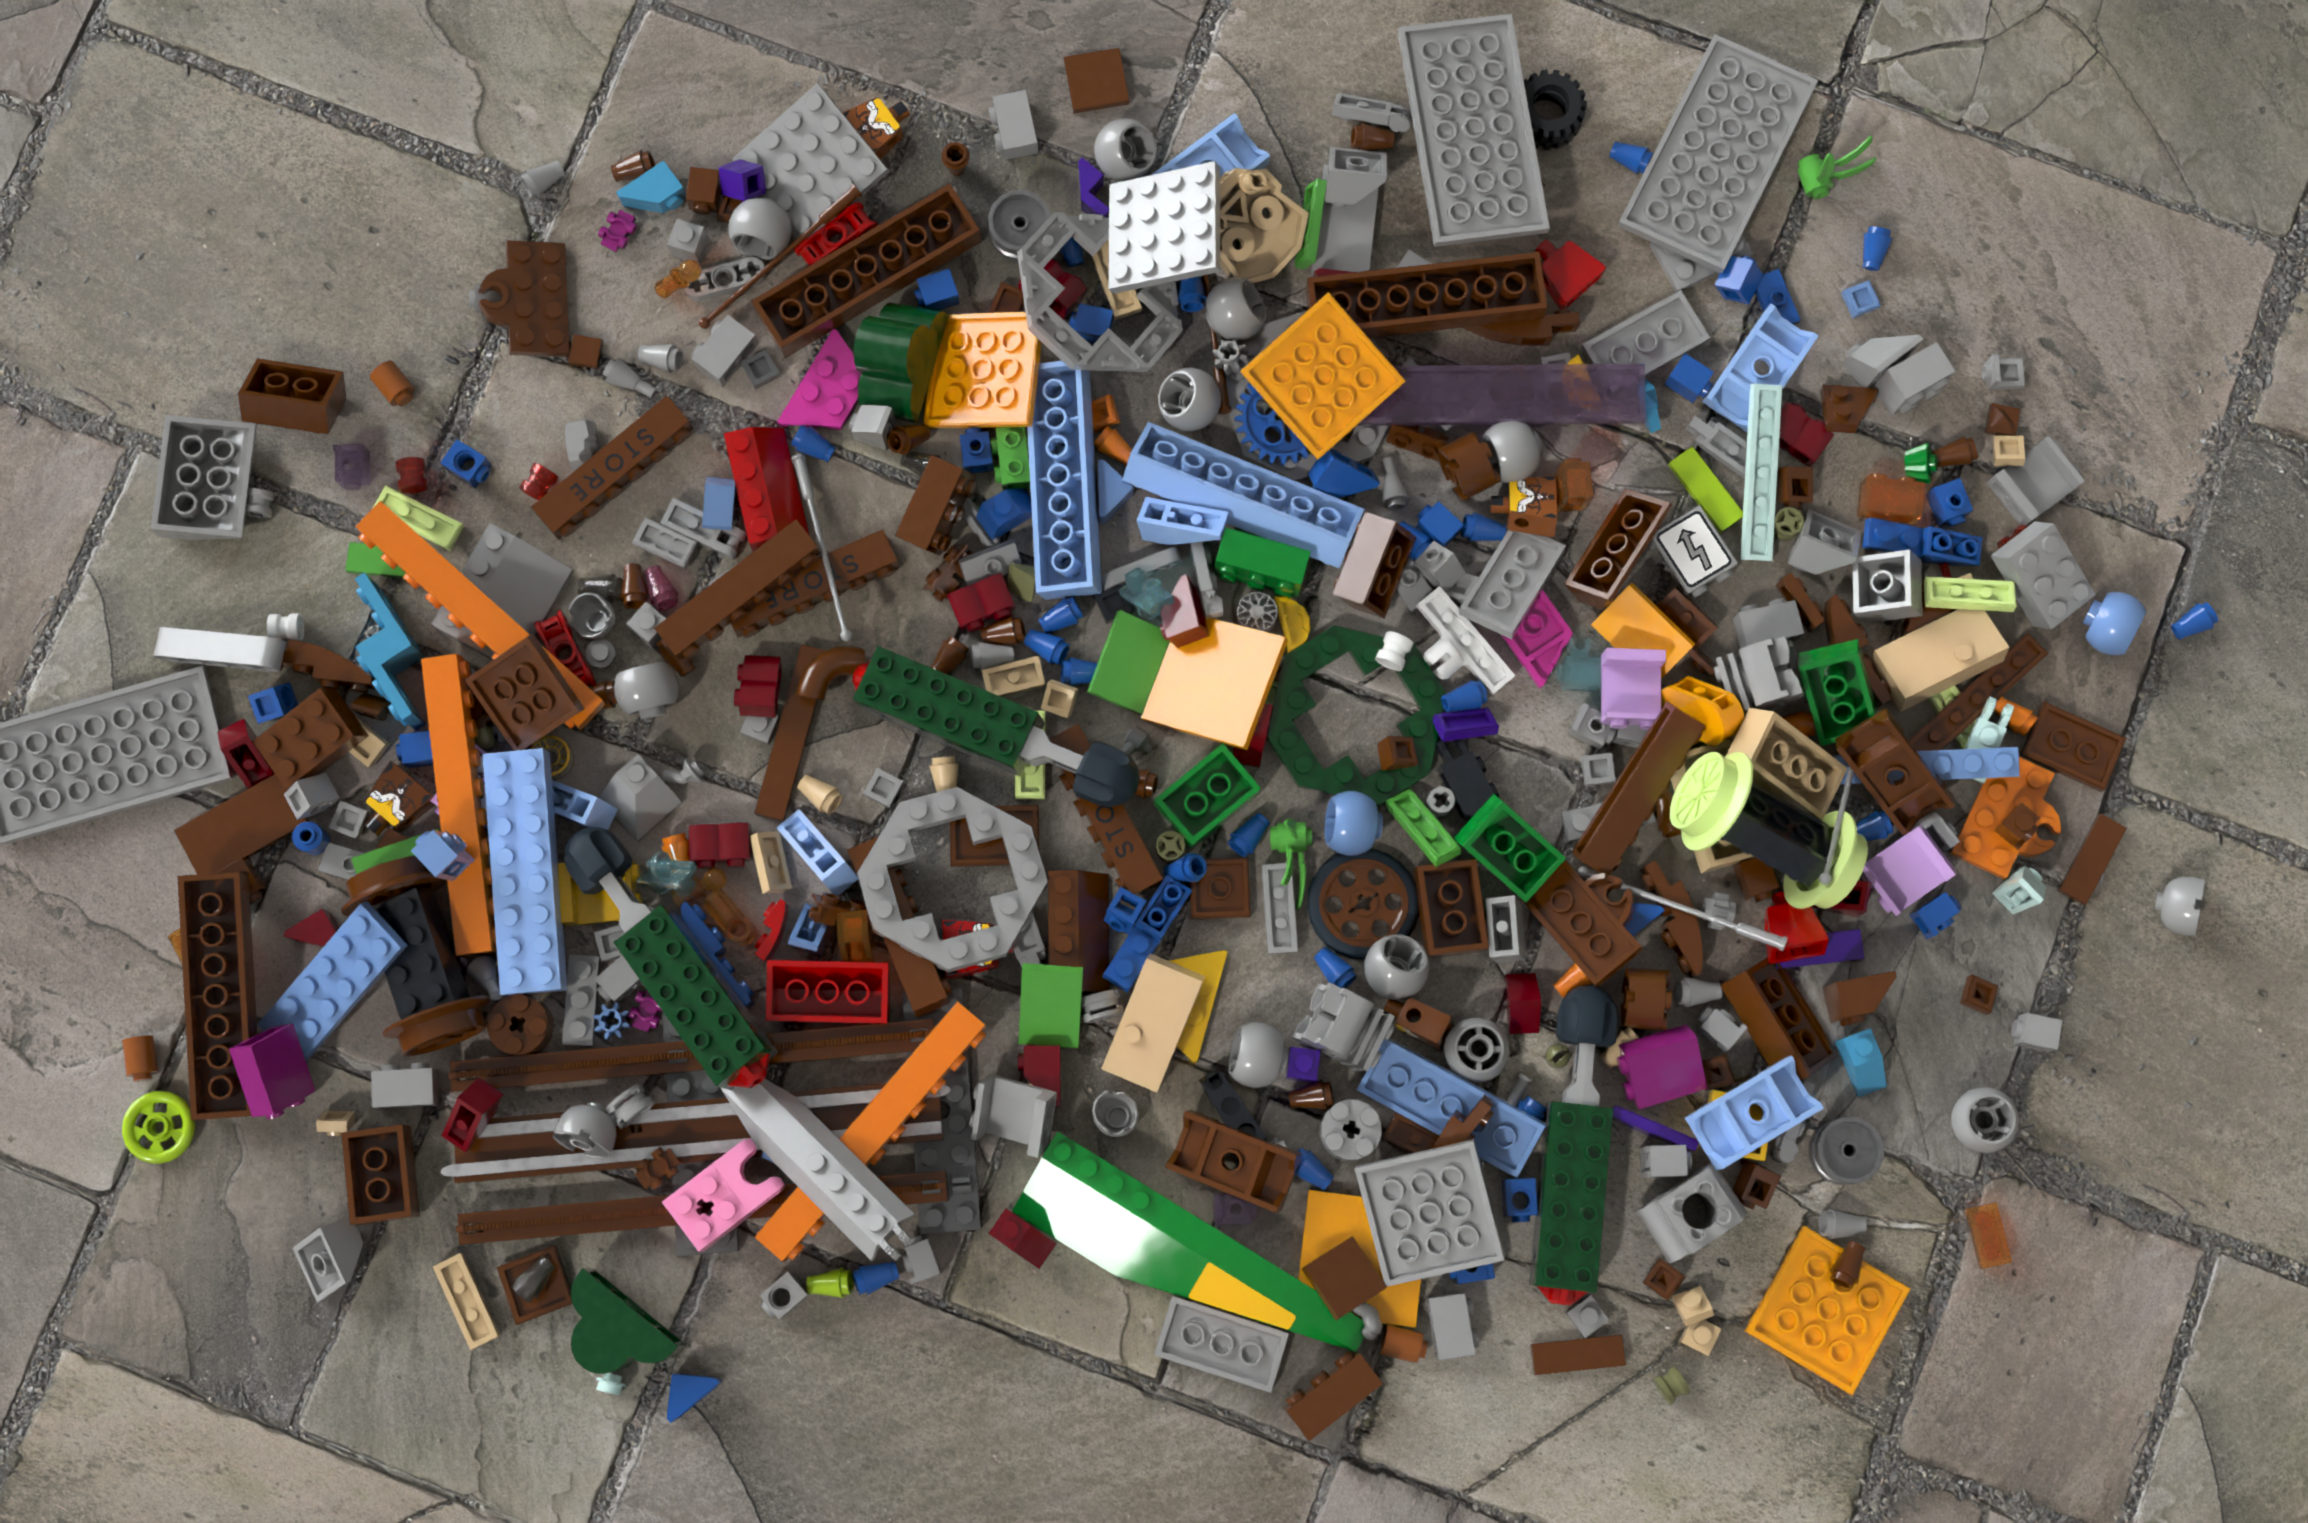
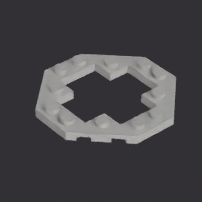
M1054 212L1017 252L1028 330L1071 370L1148 372L1183 331L1181 319H1178L1176 307L1179 304L1176 282L1144 287L1136 295L1157 316L1130 347L1109 328L1091 346L1049 307L1065 288L1044 267L1071 237L1090 255L1094 256L1109 239V218L1099 214L1081 213L1079 216H1070L1064 212Z
M1307 311L1265 323L1254 336L1238 341L1239 346L1246 345L1248 352L1245 355L1248 357L1249 362ZM1375 337L1369 338L1371 342L1378 348ZM1238 372L1230 373L1229 376L1225 374L1229 405L1232 409V412L1228 413L1235 431L1242 457L1264 469L1296 482L1305 481L1307 478H1310L1307 473L1317 460L1311 452L1307 459L1302 458L1298 454L1296 464H1293L1288 457L1284 466H1281L1279 458H1276L1271 465L1269 464L1268 455L1258 460L1260 451L1248 452L1252 446L1250 442L1241 444L1242 439L1246 435L1245 433H1236V430L1242 426V423L1234 421V418L1242 415V412L1236 410L1235 407L1237 404H1245L1239 397L1241 393L1246 394V386L1250 383ZM1394 392L1356 425L1348 443L1340 440L1332 448L1360 463L1372 460L1399 407ZM1260 401L1256 404V409L1260 414L1266 415L1269 405ZM1265 434V438L1268 442H1278V440Z
M959 787L899 802L857 872L873 932L883 938L886 937L894 941L900 947L918 957L931 961L946 972L1006 957L1020 930H1022L1032 913L1039 897L1048 885L1032 827ZM965 818L973 845L999 838L1003 839L1018 890L990 897L997 926L940 941L932 913L902 921L887 868L916 861L909 836L910 832Z

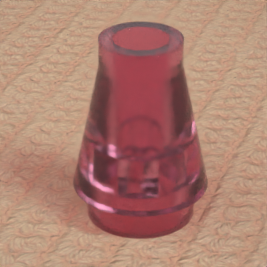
M659 565L647 568L644 574L651 605L655 606L658 611L674 607L678 603L677 590L665 576Z

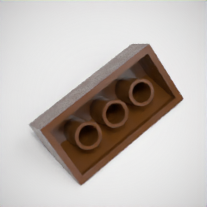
M1625 488L1564 583L1576 599L1581 603L1598 609H1603L1609 605L1673 505L1670 502Z
M1081 870L1048 871L1049 965L1083 967L1082 993H1099L1110 990L1109 981L1102 977L1109 966V924L1103 921L1108 909V874Z
M1767 957L1720 986L1725 992L1727 1000L1739 1015L1741 1023L1748 1027L1749 1034L1769 1067L1783 1058L1792 1055L1795 1060L1796 1074L1801 1081L1814 1074L1839 1055L1786 968H1782L1781 964L1777 963L1780 969H1775V963L1769 964Z

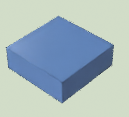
M1870 280L1845 289L1841 293L1853 319L1877 310L1881 306Z

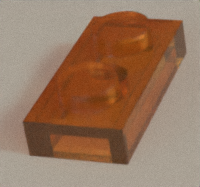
M1997 1202L1964 1209L1979 1269L2012 1263Z

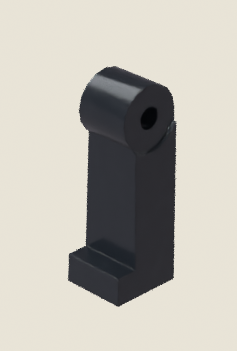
M1218 1068L1199 1079L1202 1088L1210 1098L1213 1107L1225 1125L1262 1140H1267V1136Z

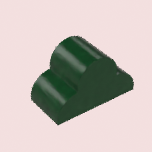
M890 302L882 308L878 317L868 316L862 321L855 337L853 352L855 367L861 374L858 385L860 407L861 405L888 406L892 408L895 419L914 423L918 422L949 318L945 311Z
M582 1268L575 1277L571 1288V1299L575 1310L582 1318L572 1332L571 1350L575 1360L584 1369L593 1373L603 1374L623 1370L629 1367L635 1360L642 1363L667 1361L677 1356L686 1347L683 1341L595 1269Z

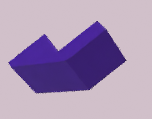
M1081 157L1078 161L1081 210L1086 214H1099L1109 218V208L1095 197V194L1104 186V175Z

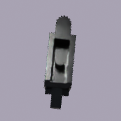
M1463 739L1453 740L1460 754L1455 759H1452L1448 747L1443 741L1437 742L1436 747L1444 763L1440 765L1437 771L1445 787L1454 794V805L1460 818L1469 821L1493 794L1500 798L1499 793L1493 782L1488 783L1484 775L1486 767L1480 756L1475 757L1473 751L1469 752Z

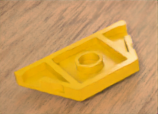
M1225 950L1169 960L1172 963L1206 976L1177 1045V1048L1194 1063L1198 1061L1228 953Z

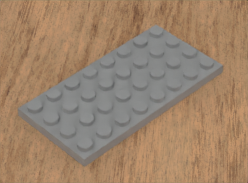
M1512 14L1399 27L1398 38L1434 247L1548 233L1550 225Z
M1714 34L1618 223V227L1718 273H1723L1818 80Z
M202 665L1 722L0 846L233 780L230 762L220 749L217 732L221 730L206 668Z

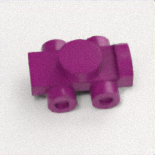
M619 210L617 214L611 211L606 219V222L610 223L611 226L609 229L602 226L598 232V236L603 238L600 243L601 246L617 253L619 247L625 249L629 242L627 238L628 233L634 234L637 229V224L634 223L636 218L622 210Z
M647 989L646 992L639 990L635 1001L641 1004L639 1008L632 1007L630 1009L628 1018L633 1020L631 1026L649 1033L651 1027L655 1029L658 1027L661 1018L657 1014L659 1011H663Z

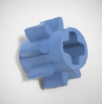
M618 1003L613 1005V1009H609L606 1005L602 1004L603 1012L600 1015H593L599 1021V1025L594 1030L596 1032L605 1030L604 1036L606 1040H610L612 1034H616L622 1039L624 1028L632 1027L626 1023L625 1019L628 1017L629 1011L620 1013V1004ZM615 1016L619 1023L612 1025L610 1028L606 1020Z

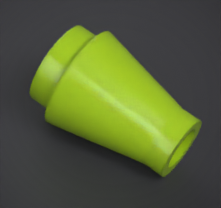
M841 1267L808 1276L806 1285L808 1294L845 1298L846 1295L853 1293L854 1282L851 1270H844Z

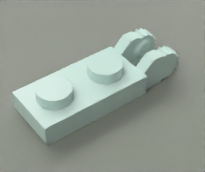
M1990 696L1980 717H1977L1964 749L1999 748L2007 728L2005 727L2011 718L2014 706L2007 703L2002 709L1998 723H1992L1988 719L1996 707L1997 699ZM1976 778L1973 780L1985 783L1987 778Z

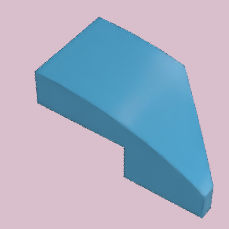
M1646 378L1640 379L1636 385L1640 411L1646 428L1652 433L1661 429L1656 390Z

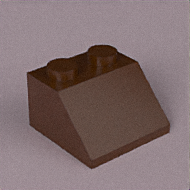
M1896 971L1839 981L1823 987L1830 1023L1840 1021L1842 1027L1866 1021L1865 1015L1875 1012L1896 979Z

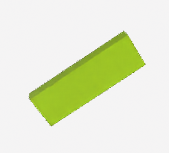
M1693 446L1669 462V468L1698 506H1701L1708 519L1720 534L1743 518V511Z

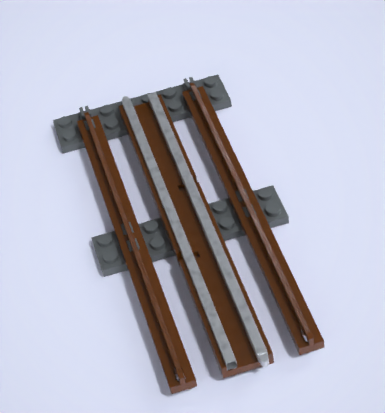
M951 988L952 993L947 995L950 1004L919 1017H916L906 992H903V1022L767 1033V1037L779 1052L769 1060L768 1065L906 1052L908 1059L957 1001L964 1006L963 988ZM662 1014L664 1043L450 1061L451 1073H448V1079L451 1080V1092L454 1093L464 1092L478 1077L495 1089L666 1074L667 1103L654 1104L642 1117L622 1129L617 1126V1119L614 1116H610L616 1125L617 1138L613 1151H611L606 1159L584 1156L585 1150L575 1147L574 1151H571L553 1139L556 1123L565 1112L492 1118L466 1153L454 1145L455 1164L444 1167L441 1170V1174L454 1177L455 1183L461 1184L637 1168L636 1165L645 1158L649 1163L652 1162L654 1158L651 1153L661 1147L664 1152L671 1148L681 1162L676 1166L679 1172L672 1177L674 1193L738 1143L751 1137L721 1088L716 1087L665 1014ZM967 1051L964 1053L967 1059L956 1072L951 1069L943 1078L947 1082L936 1095L930 1093L923 1101L926 1104L924 1110L915 1119L910 1116L903 1124L906 1130L896 1142L890 1140L886 1144L913 1143L916 1173L877 1176L905 1205L918 1204L920 1235L981 1229L975 1142L971 1139L972 1128L969 1126L972 1115ZM476 1077V1079L460 1080L461 1078ZM887 1083L789 1093L796 1096L808 1109L813 1110V1114L834 1135L840 1138ZM941 1105H945L948 1109L945 1116L941 1114ZM756 1145L757 1150L752 1157H762L763 1151ZM796 1184L785 1185L784 1190L747 1219L772 1217L798 1186ZM670 1195L457 1214L458 1226H456V1232L459 1235V1245L675 1226L677 1257L739 1251L737 1226L706 1251L698 1252L662 1203ZM703 1202L702 1214L707 1213L711 1215L713 1213L711 1209L714 1206L713 1202ZM472 1223H483V1224L467 1225V1224H472ZM484 1230V1232L467 1233L468 1231Z

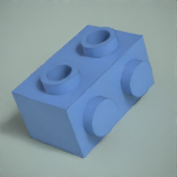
M437 830L424 832L415 841L416 846L411 850L436 878L454 881L475 861L465 851L467 844L457 834L451 835L447 831L444 833Z

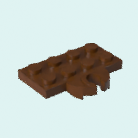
M507 240L505 244L506 268L497 269L488 274L481 283L478 292L485 294L488 291H496L500 294L501 300L493 303L487 299H482L479 301L480 309L487 317V321L496 326L508 327L509 355L568 357L569 333L565 243Z
M1565 860L1527 903L1521 898L1520 900L1593 985L1598 988L1643 951L1642 946L1625 928L1632 919L1635 910L1634 896L1631 890L1628 889L1624 891L1623 898L1620 901H1609V893L1614 889L1621 888L1624 884L1623 880L1606 873H1601L1583 881Z

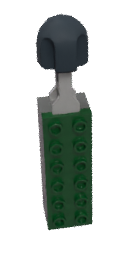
M877 646L871 660L859 665L854 672L852 681L856 692L853 700L862 711L1020 777L1026 764L1035 767L1046 763L1053 764L1077 774L1073 784L1075 795L1096 805L1105 807L1122 805L1128 802L1137 791L1140 780L1139 770L1131 756L1122 750L1099 741L1093 743L1084 756L1053 744L1045 731L1042 730L1045 722L1039 713L879 646Z
M591 827L574 833L566 843L564 855L565 865L569 874L584 894L595 895L605 889L620 910L619 926L624 931V934L613 943L716 1087L733 1090L735 1087L753 1088L760 1084L767 1076L769 1060L779 1052L678 912L663 905H659L655 909L639 902L623 880L625 872L632 865L633 859L612 832L601 827Z
M1591 985L1579 986L1569 991L1561 1000L1558 1010L1556 1037L1560 1042L1575 1045L1572 1083L1562 1092L1561 1102L1551 1101L1546 1103L1547 1110L1545 1111L1544 1118L1546 1126L1543 1130L1537 1192L1538 1215H1535L1529 1285L1536 1286L1549 1303L1570 1306L1588 1292L1597 1293L1613 1108L1599 1107L1600 1094L1592 1084L1595 1047H1611L1616 1043L1618 1025L1617 1006L1608 993L1601 988Z

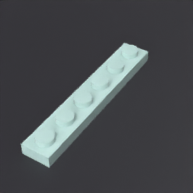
M1750 384L1740 560L1772 561L1782 385Z

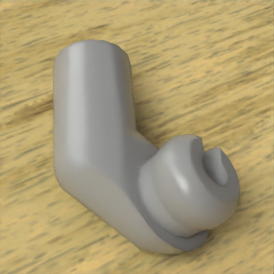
M1365 1302L1352 1312L1362 1317L1364 1328L1361 1331L1362 1335L1368 1340H1374L1377 1334L1381 1333L1383 1326L1378 1310Z

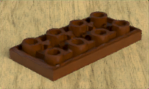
M275 774L174 829L197 875L214 874L242 857H251L293 834L294 829L300 823L309 822L307 817L299 820L296 819L284 796L288 789H285Z

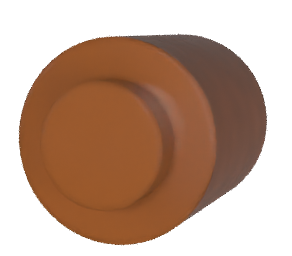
M386 361L371 372L370 380L391 406L399 405L401 407L413 399L412 394L415 388L393 361Z
M147 1035L123 1039L126 1077H133V1082L151 1080L152 1074L158 1072L154 1036Z
M1387 1325L1383 1336L1381 1355L1417 1363L1419 1358H1425L1428 1340L1423 1339V1333Z

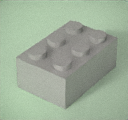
M2034 521L1991 555L2005 581L2015 582L2016 599L2034 627L2052 630L2096 595L2054 523Z

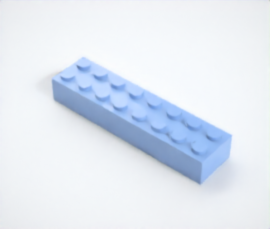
M1062 360L1039 363L1032 427H1027L1036 593L1045 600L1102 594L1090 370H1071Z
M1150 422L1145 426L1130 453L1122 481L1130 483L1135 487L1142 488L1177 503L1229 512L1228 524L1265 539L1311 551L1310 557L1339 569L1356 533V526L1364 512V509Z
M539 748L483 754L500 995L509 996L514 994L525 995L566 991L568 987L563 923H561L558 854L550 752Z

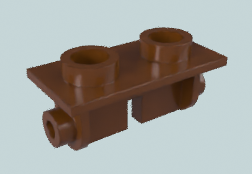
M1395 417L1386 442L1398 448L1422 455L1425 458L1438 461V448L1446 445L1449 437L1444 436V432L1425 427L1423 433L1418 432L1420 424L1404 419V417H1401V419Z
M966 544L951 546L943 556L944 563L939 569L934 568L925 578L927 583L922 589L931 592L934 590L935 592L932 596L939 602H942L944 599L947 600V595L952 593L960 584L952 577L954 573L961 579H964L958 559L974 554L970 550L966 553L964 552L968 547Z
M823 892L822 895L812 893V897L817 905L816 907L811 906L809 918H813L814 922L835 926L839 916L841 917L840 928L859 933L862 930L866 931L868 929L869 919H866V917L869 918L865 902L857 899H851L850 902L843 901L837 895Z

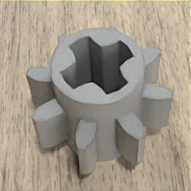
M1236 339L1226 342L1221 340L1218 350H1213V354L1217 358L1214 362L1217 370L1224 367L1226 376L1235 372L1241 374L1240 371L1244 364L1250 363L1245 355L1248 352L1246 345L1239 346Z
M1715 892V894H1712V899H1704L1702 912L1733 922L1736 913V903L1729 902V894ZM1708 922V928L1718 930L1725 928V926L1718 923Z

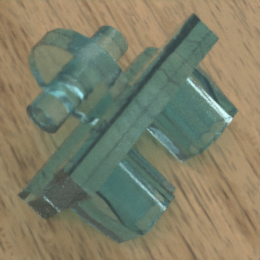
M1140 568L1125 574L1126 586L1119 589L1120 597L1135 605L1138 615L1143 619H1153L1155 616L1160 615L1161 606L1175 603L1173 595L1163 589L1162 582L1156 578L1147 580L1145 571Z
M656 852L652 858L647 860L645 873L636 880L639 886L651 887L655 894H664L669 889H675L679 896H688L696 885L692 875L697 867L694 862L671 860L668 853Z

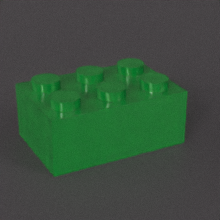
M1225 527L1215 561L1214 573L1223 582L1234 584L1236 581L1246 583L1249 589L1255 591L1267 589L1275 591V595L1278 597L1298 598L1311 551Z
M1858 639L1799 653L1798 668L1821 746L1836 743L1835 739L1878 713Z
M1222 743L1154 799V806L1173 829L1182 835L1185 843L1192 850L1260 794L1261 787Z
M1495 794L1486 801L1454 837L1460 845L1526 903L1566 859L1564 855Z

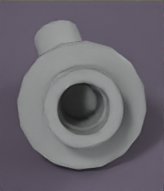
M686 758L683 763V771L665 769L662 774V780L679 784H686L688 782L702 784L705 781L703 775L706 772L696 759L691 761Z

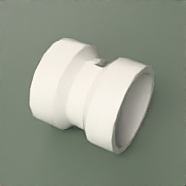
M291 613L284 617L280 614H269L267 619L268 637L302 642L304 639V620L302 614Z
M1386 632L1383 639V649L1378 651L1375 660L1386 668L1402 671L1405 665L1404 657L1411 651L1414 643L1399 633Z

